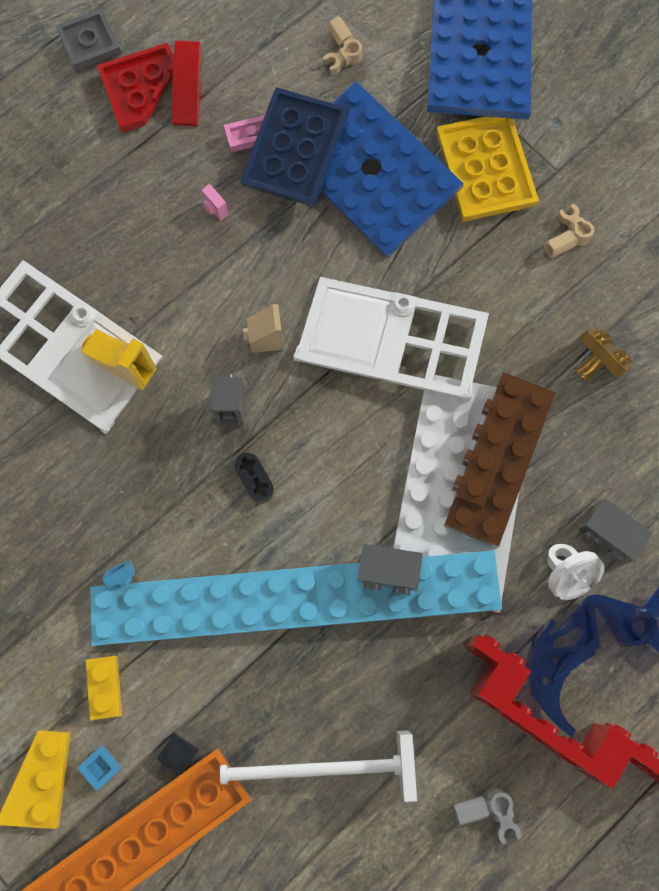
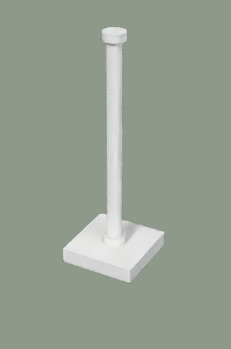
M408 730L396 731L398 755H393V759L228 768V765H221L220 781L222 785L228 784V781L394 772V775H399L400 794L404 802L417 801L413 735Z

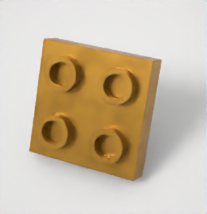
M597 328L588 329L579 337L593 352L584 363L576 368L577 373L584 380L589 381L603 366H606L617 379L633 368L630 364L632 358L622 348L617 350L611 344L613 338L604 329L600 331Z

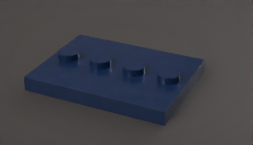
M275 87L240 180L242 186L315 208L350 113L349 107Z

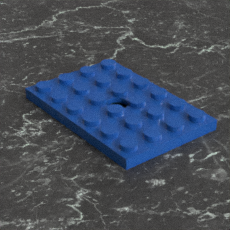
M433 0L427 112L529 120L531 114L532 0ZM476 44H484L490 50L487 55L479 56L472 47Z
M355 81L333 102L349 107L350 113L321 193L388 258L463 188V182ZM375 159L380 162L381 170L377 175L366 176L362 173L361 167L366 160Z

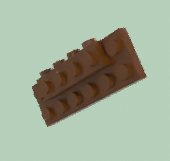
M505 372L502 373L492 400L487 398L481 412L482 415H485L482 425L477 424L472 435V440L476 441L473 450L467 449L462 461V465L466 466L463 476L457 475L452 487V491L456 492L444 527L493 547H499L556 392Z

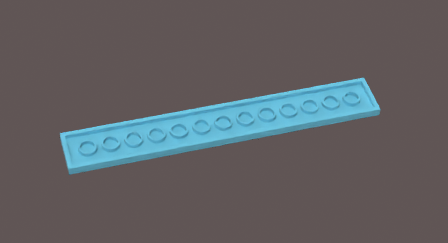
M495 550L422 557L417 592L411 591L410 596L393 593V588L381 586V591L364 589L363 583H359L357 580L360 563L128 583L120 588L113 586L107 589L106 585L90 587L92 646L502 610Z

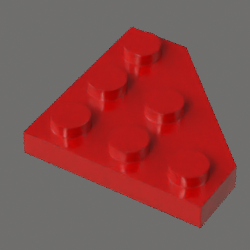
M168 42L97 65L121 133L146 126L173 77L174 57Z

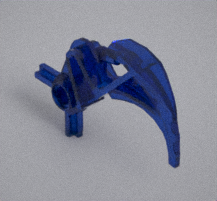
M659 587L643 607L598 594L587 596L580 605V611L573 612L570 619L558 627L555 633L551 636L548 635L557 624L551 618L533 637L526 662V668L531 670L527 677L530 691L534 700L537 701L545 714L570 737L573 736L576 730L568 723L561 711L560 692L565 679L571 671L594 656L595 650L601 649L595 608L598 609L620 647L645 646L649 644L659 653V620L657 619L659 617ZM638 618L643 621L645 626L641 634L635 628V621ZM575 627L582 631L581 638L574 646L554 648V640L559 636L563 637ZM553 655H556L558 658L556 662L552 661ZM545 677L549 680L546 685L543 683V678Z

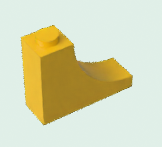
M95 329L93 334H89L83 341L81 352L87 360L141 391L144 390L157 370L144 344L134 338L130 343H126Z

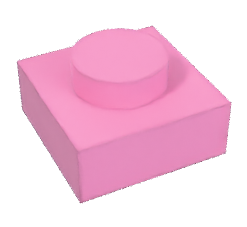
M211 184L203 188L204 201L202 204L210 215L215 214L220 221L229 215L226 202Z

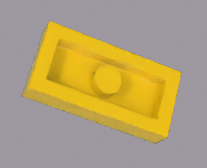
M118 656L86 660L90 720L122 716Z

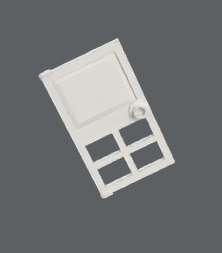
M22 260L0 287V307L20 320L1 343L0 359L106 434L114 425L115 419L138 391V388L87 360L81 352L83 341L89 334H93L95 329L126 343H130L133 338L139 342L141 341ZM28 275L46 289L31 308L24 313L8 302L7 299ZM55 294L73 306V308L53 333L34 319ZM29 326L48 340L31 362L25 365L8 353V351ZM144 344L155 366H157L163 356Z
M320 277L300 344L297 346L294 354V361L470 401V398H472L473 378L489 313ZM415 309L441 314L435 341L408 336ZM449 316L476 322L469 349L443 343ZM406 345L432 351L425 379L398 373ZM440 353L467 358L460 387L433 381Z

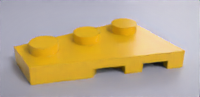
M47 730L37 732L0 812V825L49 829L59 827L71 732Z

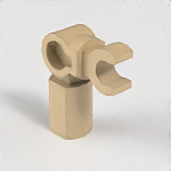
M341 17L331 20L327 27L340 47L337 53H328L323 57L325 66L329 63H335V65L330 67L331 76L338 74L344 65L345 67L350 64L356 65L362 60V45L358 40L354 39Z
M572 204L569 208L571 215L565 214L562 209L559 210L558 220L563 225L568 226V231L544 243V250L550 259L575 248L576 245L586 246L590 242L594 233V227L590 222L585 221L583 217L580 218L579 208L575 204Z

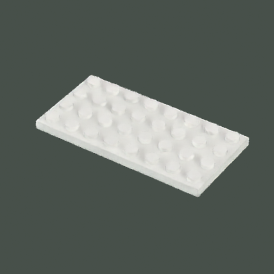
M434 375L433 379L436 382L460 387L462 381ZM472 383L473 389L470 401L423 390L393 548L423 553V557L495 550L502 601L518 496L498 548L444 527L456 492L452 491V487L457 475L463 476L466 466L462 465V461L467 449L473 450L476 441L472 440V435L477 424H483L485 415H482L481 412L487 398L492 400L497 387Z

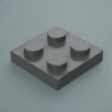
M102 8L56 25L75 71L122 54Z

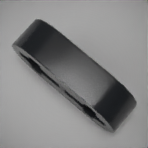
M252 453L239 455L235 461V469L250 497L257 503L270 501L274 495V487L259 459ZM247 460L249 463H255L252 465L255 475L250 476L246 469L240 470L244 467L243 461ZM256 480H259L263 487L268 485L266 489L267 494L263 497L260 493L254 494L257 491L254 483Z

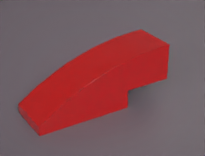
M175 40L172 77L173 125L198 126L203 58L200 41Z

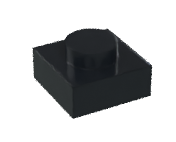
M175 732L156 760L180 776L187 770L200 749Z

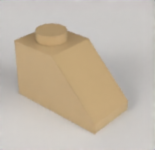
M273 304L247 318L248 328H243L244 343L250 344L252 353L284 350L278 304Z

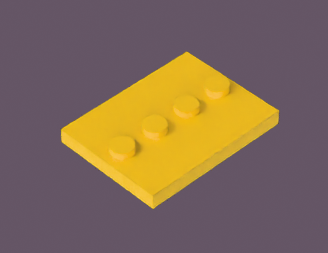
M485 116L437 126L436 135L445 166L463 182V188L454 195L462 222L538 205L539 199L513 118Z

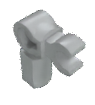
M493 789L485 799L481 796L453 805L459 826L489 818V814L492 813L494 821L498 822L496 835L502 844L506 843L504 832L509 828L513 829V834L517 839L521 838L520 828L512 821L514 817L512 810L513 801L501 789Z

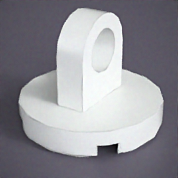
M556 544L549 550L547 562L553 572L548 580V585L551 592L556 597L559 596L561 600L576 599L589 592L591 589L589 585L593 581L597 584L601 580L604 573V563L594 552L585 551L578 553L567 544ZM557 556H565V557H567V559H565L564 561H561V560L557 559L556 557H557Z

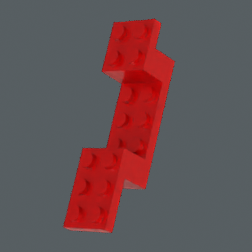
M487 634L484 636H473L468 639L464 648L488 664L470 691V695L594 782L614 789L629 762L659 782V758H657L659 753L645 743L639 744L630 740L632 734L617 724L613 726L607 722L604 725L593 723L580 744L570 737L568 739L557 735L559 729L545 719L540 720L539 718L534 719L531 717L533 711L519 701H513L531 673V670L524 666L526 661L513 652L508 654L500 650L499 646L501 644Z

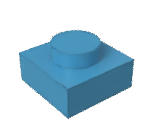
M131 559L104 572L102 579L107 589L113 586L120 588L132 581L131 577L135 575V567Z
M104 745L100 746L78 767V770L96 791H99L122 769Z

